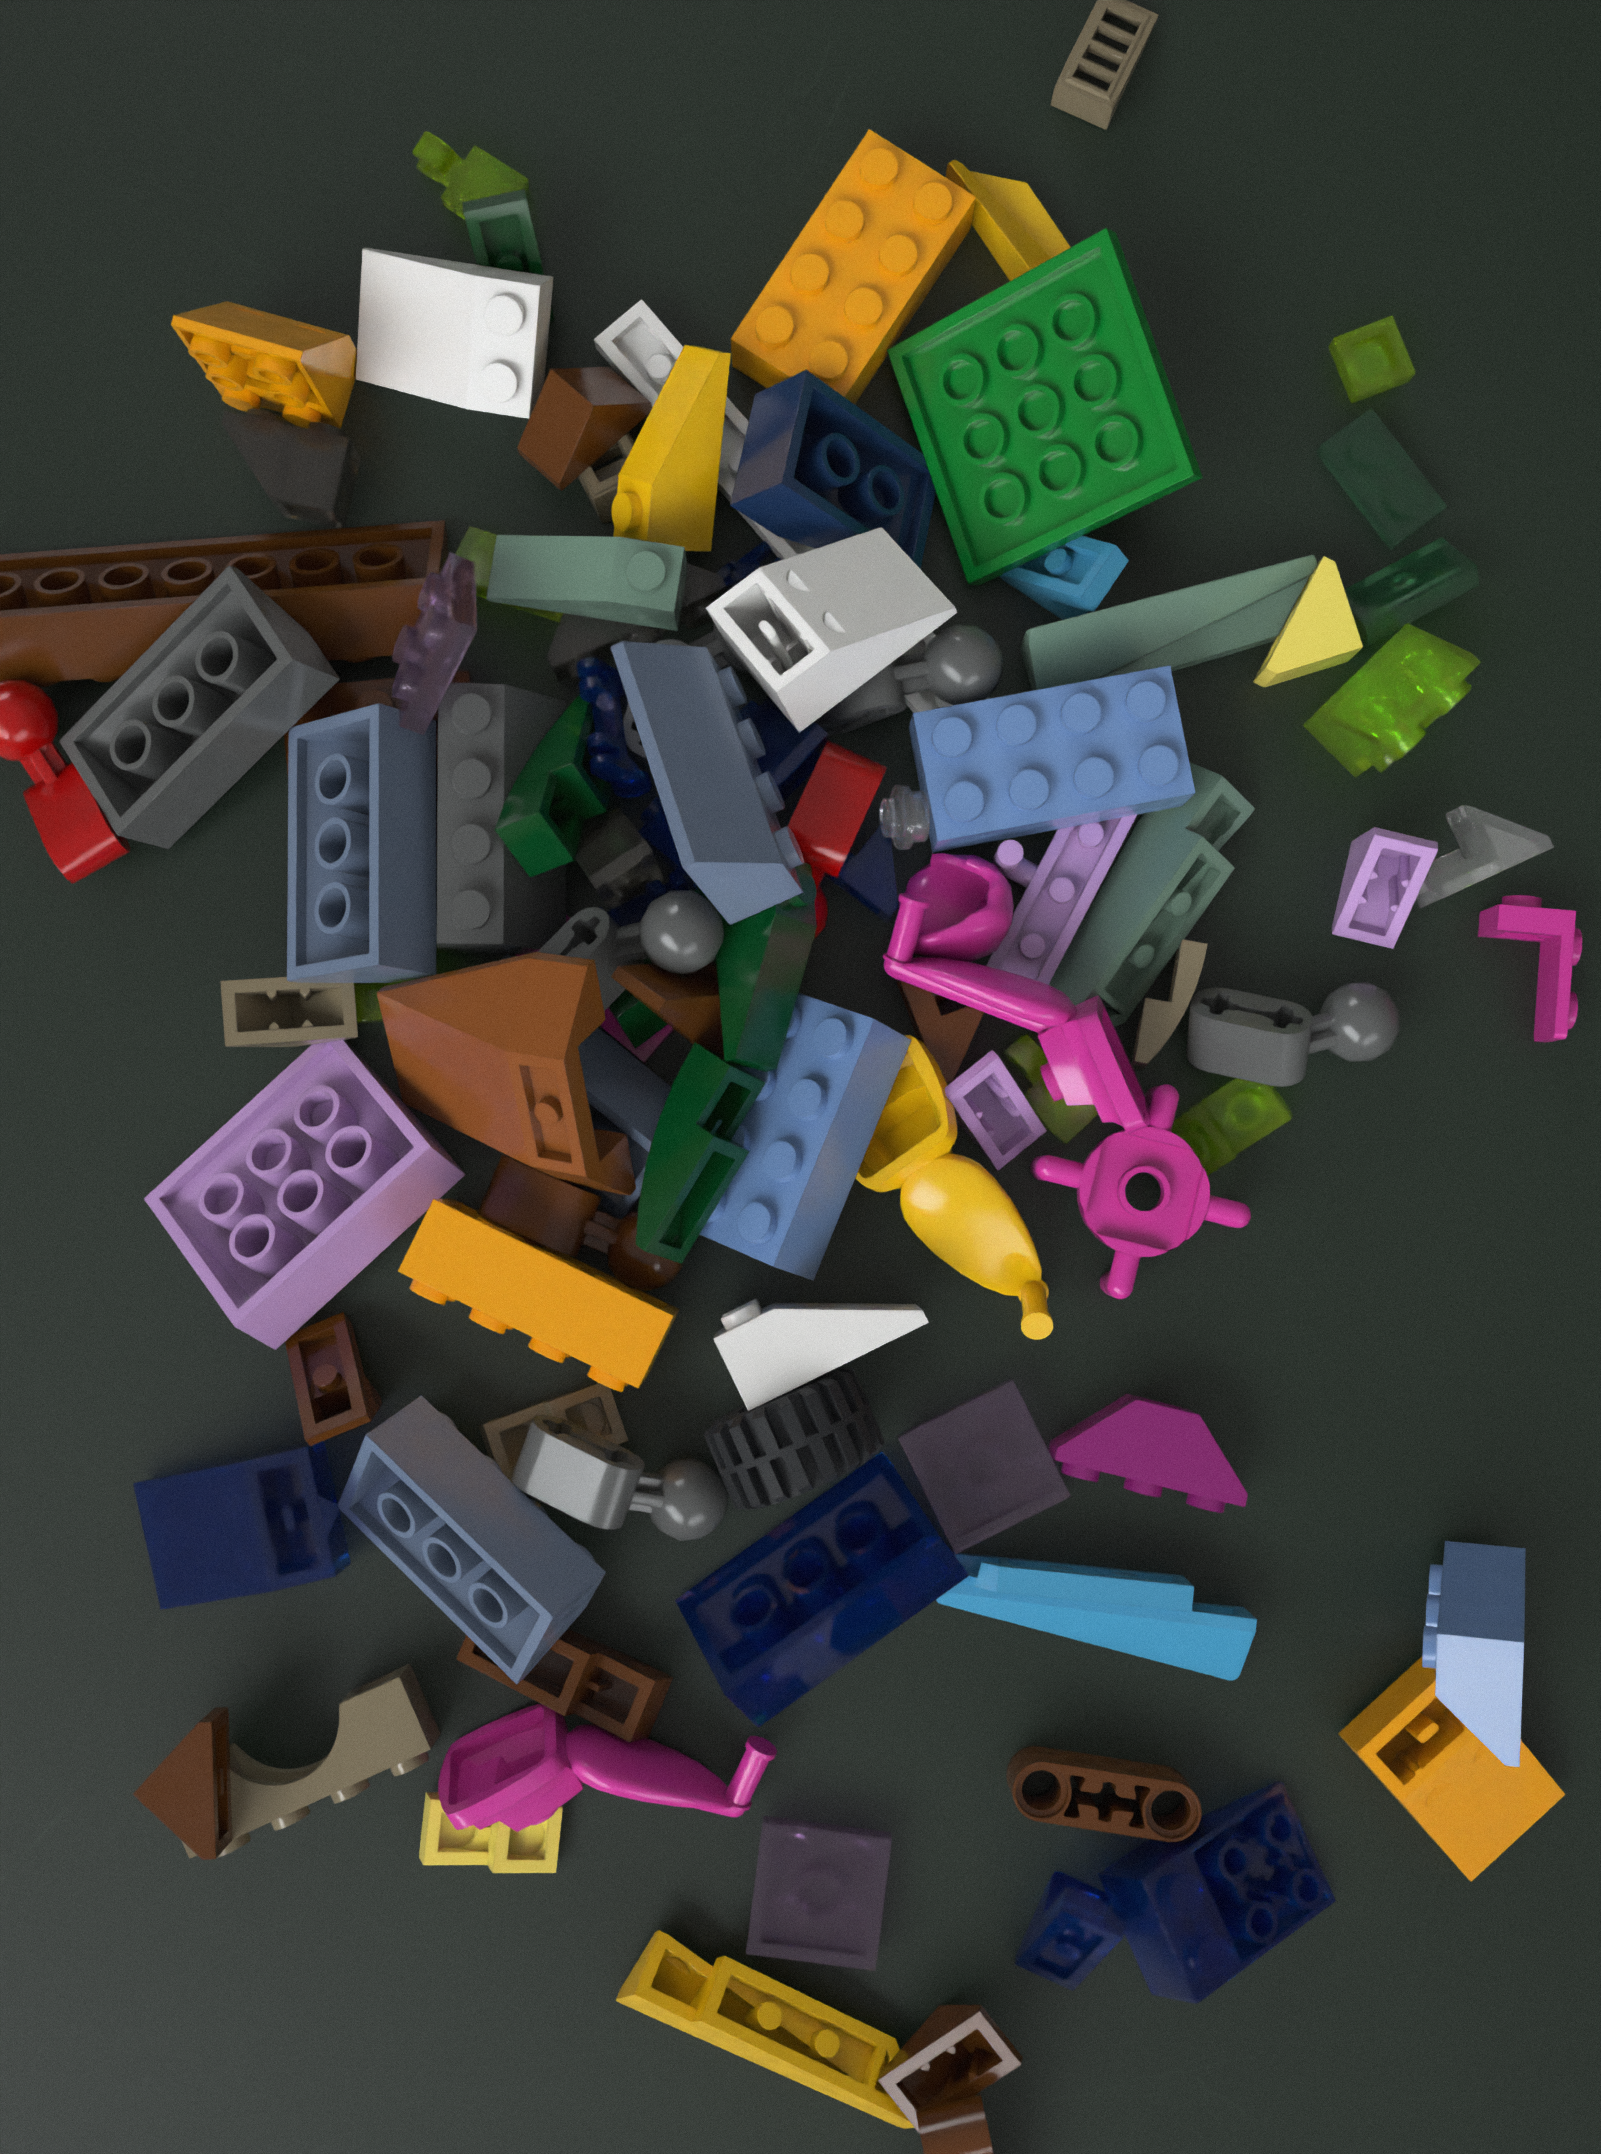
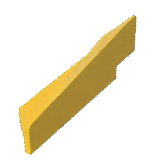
M952 160L947 164L945 177L976 196L971 224L1009 281L1071 248L1028 183L969 171L957 160Z
M658 1930L654 1933L617 1995L616 2001L897 2127L903 2129L915 2128L878 2082L880 2072L900 2051L896 2038L727 1956L716 1958L714 1966H711L670 1935Z

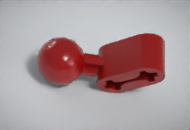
M7 679L1 681L0 757L6 760L20 761L34 782L32 786L23 790L29 811L52 861L64 877L75 884L129 853L130 845L127 838L117 836L72 762L67 764L53 741L58 732V714L52 699L40 687L25 680Z
M829 740L816 763L788 824L801 849L804 863L811 865L812 876L816 884L815 911L817 929L814 939L825 928L828 915V900L820 886L825 873L836 878L838 877L887 770L886 766Z

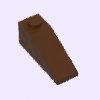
M712 961L698 971L687 974L669 973L653 963L617 967L611 978L691 1044L696 1042L724 1056L717 964Z

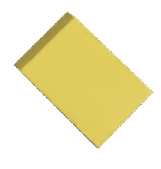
M1323 556L1318 562L1279 635L1274 640L1253 681L1254 683L1265 688L1348 662L1363 648L1335 561Z

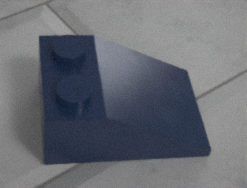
M804 370L755 394L730 506L776 536L815 549L882 527L921 569L936 493L924 455L808 370Z

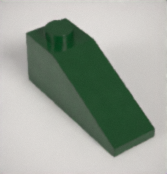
M807 863L795 867L804 893L731 925L719 912L723 923L724 937L723 943L716 954L724 1059L726 1062L765 1072L775 1070L778 1067L817 929L815 911L817 890L812 876L811 865Z

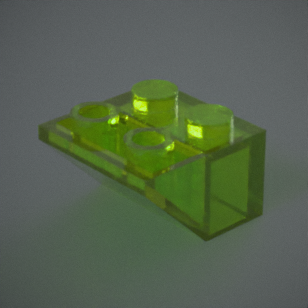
M1406 623L1303 726L1355 778L1371 766H1374L1381 773L1392 762L1401 759L1425 736L1427 732L1419 723L1426 729L1441 714L1445 715L1472 689V686L1465 678L1481 662L1471 652Z

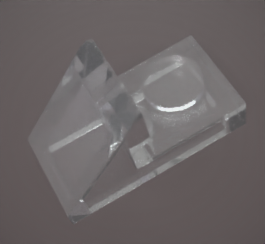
M1461 805L1446 814L1447 821L1460 849L1433 860L1427 873L1429 877L1425 878L1416 901L1419 907L1423 908L1550 850L1554 846L1548 835L1475 807Z

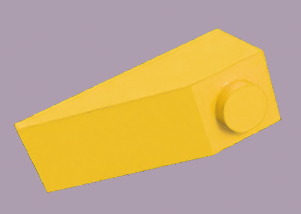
M684 345L619 472L617 494L614 497L611 508L614 524L613 537L685 547V551H711L731 353L695 345Z

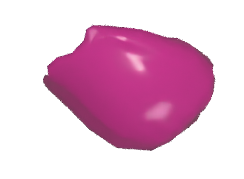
M937 853L932 854L930 864L923 866L908 881L906 894L916 895L931 901L930 909H926L914 954L971 962L997 951L1012 925L1014 909L1011 885L997 865L976 855Z

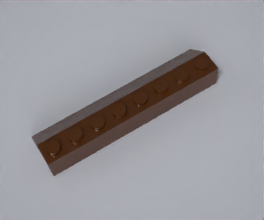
M445 520L0 554V682L7 679L25 680L38 687H46L59 681L92 679L97 682H110L119 679L229 565L239 569L309 632L327 660L344 659L348 662L358 663L378 656L406 654L410 657L422 658L437 652L450 651L453 605Z

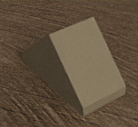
M287 977L220 981L226 1047H298L358 1038L354 983H296L287 981Z

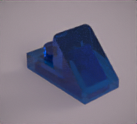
M885 818L856 856L851 852L848 853L837 878L825 873V876L887 924L896 914L898 897L889 820Z
M1055 1871L1050 1877L1018 1949L1014 1964L1074 1991L1123 1939L1128 1914L1111 1907V1897L1107 1893L1062 1872Z

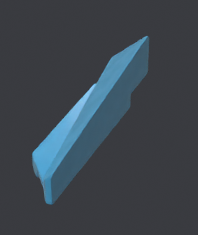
M939 1551L935 1598L939 1604L1229 1681L1235 1680L1240 1676L1256 1633L1257 1619L1244 1607L1193 1602L1194 1585L1183 1575Z

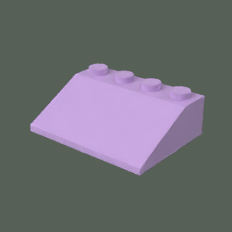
M346 1040L312 1044L151 1191L144 1200L234 1327L276 1350L429 1209L433 1199H440L466 1174L433 1134Z

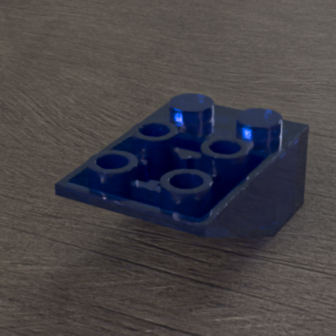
M324 1441L312 1446L307 1442L133 1483L161 1610L273 1592L336 1577L351 1564Z
M1283 1782L1270 1784L1201 1816L1200 1823L1195 1832L1182 1841L1166 1842L1150 1839L1098 1874L1151 1994L1194 2004L1201 2002L1336 1901Z

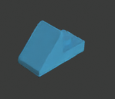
M1081 536L1000 575L1003 581L1064 620L1087 614V612H1094L1108 594L1113 583L1129 560L1117 545Z

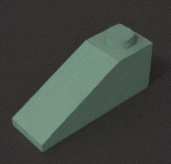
M497 535L487 600L502 604L678 631L688 572L685 547L624 537Z

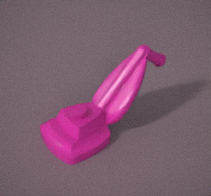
M899 894L898 901L901 903L887 953H883L882 956L885 959L884 970L889 976L1037 1032L1048 1063L1040 1066V1071L1045 1085L1055 1102L1064 1098L1067 1106L1095 1105L1102 1123L1114 1122L1119 1124L1129 1134L1150 1125L1146 1096L1119 1035L1098 995L1075 1006L1062 991L1028 977L950 958H913L926 909H930L931 901L912 894Z
M537 1704L492 1721L452 1743L445 1755L440 1770L438 1792L442 1809L456 1830L472 1825L481 1830L500 1821L516 1832H519L530 1825H537L549 1819L560 1806L583 1790V1783L602 1792L641 1802L695 1808L728 1817H739L750 1809L752 1804L751 1798L769 1761L775 1758L777 1749L767 1739L759 1736L748 1737L745 1743L746 1751L727 1787L721 1778L701 1763L673 1748L649 1738L630 1743L595 1724L578 1725L569 1732L563 1715L542 1704Z

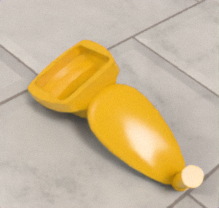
M905 1035V1037L911 1039L910 1045L855 1179L866 1188L880 1193L901 1188L900 1206L903 1217L915 1235L935 1255L965 1277L1003 1295L1018 1296L1022 1303L1021 1330L1023 1334L1034 1340L1046 1338L1053 1330V1319L1048 1313L1047 1305L1049 1289L1046 1282L1041 1279L1042 1267L1029 1230L1013 1201L995 1177L980 1163L966 1156L952 1153V1146L957 1138V1122L955 1108L945 1094V1087L948 1085L939 1065L926 1048L924 1042L911 1035Z

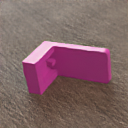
M1524 895L1503 896L1502 904L1480 912L1478 937L1540 942L1534 1041L1553 1042L1566 1039L1568 1029L1574 1026L1578 1012L1577 995L1574 991H1571L1572 966L1577 965L1582 952V933L1579 928H1575L1576 911L1541 908L1542 898Z

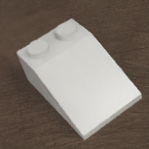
M363 248L356 380L465 409L529 419L545 381L553 277Z
M756 1298L723 1314L721 1321L724 1327L717 1330L713 1339L747 1410L750 1411L929 1322L923 1310L916 1304L772 1303L761 1308Z

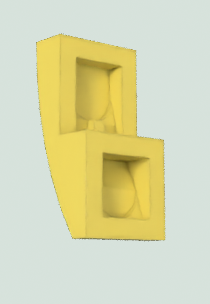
M426 1792L419 1859L423 1865H488L492 1873H556L563 1807L560 1806L546 1821L537 1825H530L519 1832H516L500 1821L481 1830L474 1825L456 1830L442 1809L439 1792Z

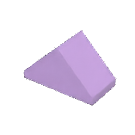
M1373 827L1354 839L1349 850L1332 924V934L1393 949L1437 854L1438 842Z
M993 1050L981 1057L945 1087V1094L955 1108L956 1121L998 1171L1047 1132L1009 1071Z

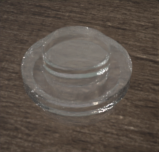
M906 784L895 785L892 788L890 798L883 799L880 806L882 834L885 838L892 837L893 844L897 850H908L912 847L913 843L925 842L930 827V813L926 794L922 790L911 791Z

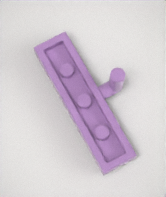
M1137 815L1057 829L1039 865L1023 858V848L1019 842L1015 840L1002 842L992 858V863L998 866L1005 877L1026 887V890L1013 912L1012 925L1006 937L1001 942L997 951L991 954L986 966L1028 977L1049 985Z

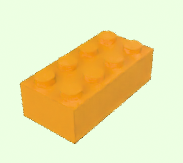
M869 129L731 337L732 367L765 388H769L804 370H808L850 402L856 404L887 357V350L895 345L970 231L976 196Z
M455 1199L432 1200L398 1269V1272L413 1279L409 1287L411 1291L441 1305H445L447 1300L451 1302L457 1300L472 1307L468 1316L469 1319L497 1333L504 1334L506 1329L512 1330L515 1328L532 1337L528 1344L530 1349L551 1360L564 1363L565 1358L572 1356L591 1365L587 1376L613 1390L623 1392L628 1384L636 1388L641 1386L654 1364L680 1310L679 1308L642 1290L630 1288L617 1278L570 1255L549 1248L477 1214L478 1210Z

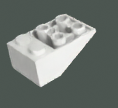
M882 527L759 567L706 607L731 652L799 733L957 613L955 606Z

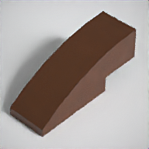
M569 1629L562 1634L529 1674L518 1684L511 1680L467 1635L456 1658L460 1662L563 1716L576 1714L630 1743L649 1737L673 1680L672 1676Z

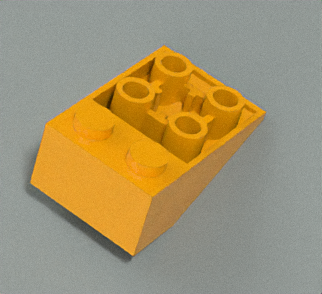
M228 301L173 316L171 326L188 348V353L196 359L206 373L205 377L213 383L221 394L223 402L238 410L249 413H258L260 407L282 413V417L286 421L309 430H318L320 424L341 429L356 379L357 349L350 335Z
M1421 1657L1343 1728L1338 1735L1468 1880L1472 1882L1566 1794L1522 1740L1520 1742V1767L1505 1766L1435 1696L1436 1669L1422 1667Z

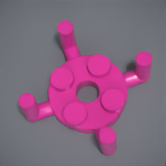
M1169 1084L1152 1087L1145 1093L1150 1116V1125L1130 1134L1123 1129L1106 1136L1090 1151L1084 1163L1051 1155H1041L1034 1158L1030 1164V1172L1035 1179L1077 1188V1201L1084 1224L1097 1239L1115 1250L1111 1270L1105 1272L1100 1278V1288L1105 1294L1116 1299H1125L1132 1293L1141 1257H1153L1173 1250L1196 1233L1204 1220L1218 1223L1222 1226L1242 1228L1251 1219V1211L1246 1204L1210 1195L1209 1179L1199 1158L1184 1139L1171 1132L1179 1101V1093L1175 1087ZM1141 1172L1154 1176L1161 1189L1160 1198L1156 1205L1144 1211L1133 1208L1125 1195L1129 1179Z

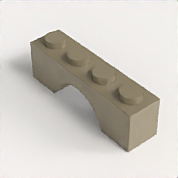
M410 1663L358 1686L346 1695L339 1703V1728L332 1750L328 1755L313 1764L294 1769L274 1768L257 1762L235 1743L230 1744L232 1841L218 1857L231 1853L251 1840L249 1832L270 1822L274 1831L286 1828L311 1813L309 1804L329 1795L334 1804L343 1802L366 1790L370 1786L367 1778L390 1768L393 1776H399L429 1760L427 1751L431 1750L441 1733ZM182 1841L183 1846H184V1848H185V1850H186V1853H187L189 1859H190V1858H193V1857H195V1856H197V1855Z

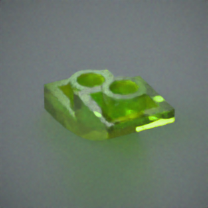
M1233 1078L1174 1118L1171 1132L1184 1139L1193 1149L1208 1176L1235 1159L1239 1152L1291 1120L1293 1113L1274 1086Z

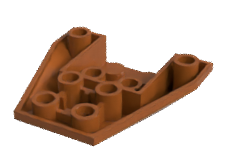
M534 952L384 986L377 992L404 1104L532 1168L572 1185L629 1196L636 1190L627 1134L593 1128L578 1046L606 1020L595 960Z

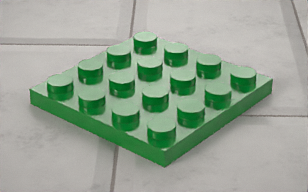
M1108 228L1099 231L887 350L968 584L979 586L1203 478L1117 233Z

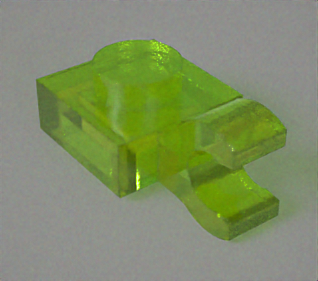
M425 131L412 151L413 155L420 159L416 165L417 169L427 177L447 187L441 196L444 207L464 220L462 202L525 189L527 193L529 190L528 178L476 145L473 146L466 159L463 160L443 140Z
M1027 1034L1021 1035L1003 1052L1009 1061L1033 1084L1023 1095L1038 1118L1062 1144H1067L1098 1115L1095 1105L1067 1106L1064 1098L1056 1102L1052 1099L1040 1071V1066L1048 1063L1045 1053Z

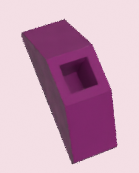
M1125 1394L1050 1440L1048 1454L1054 1460L1063 1462L1061 1473L1093 1482L1099 1481L1101 1472L1125 1477L1123 1488L1153 1497H1161L1163 1487L1188 1493L1186 1504L1218 1513H1224L1226 1503L1242 1507L1246 1506L1248 1493L1201 1416L1187 1408Z

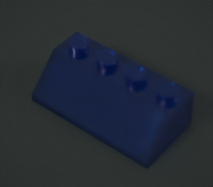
M882 1451L675 1601L724 1695L759 1728L963 1581L969 1574L938 1527L892 1462Z

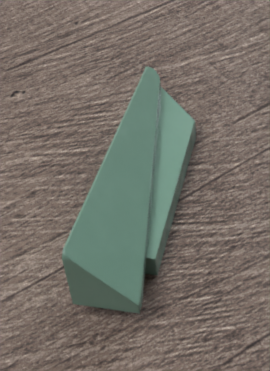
M1309 555L1031 628L1026 631L1019 648L1032 690L1169 665L1173 672L1273 642L1279 635L1308 578L1316 568L1315 555Z
M1191 762L1190 767L1195 794L1181 807L1143 813L1049 983L1050 986L1066 994L1075 1006L1098 995L1114 1026L1127 1021L1174 955L1182 939L1186 938L1235 869L1218 851L1255 810L1222 775Z

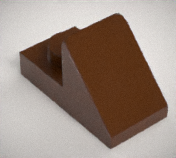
M894 978L917 1039L924 1042L926 1048L933 1055L946 1083H951L957 1074L984 1012L966 1006L941 1016L938 1005L947 1002L945 997Z
M344 1312L300 1329L285 1341L304 1437L310 1446L373 1420L382 1405V1399L364 1375L353 1324Z

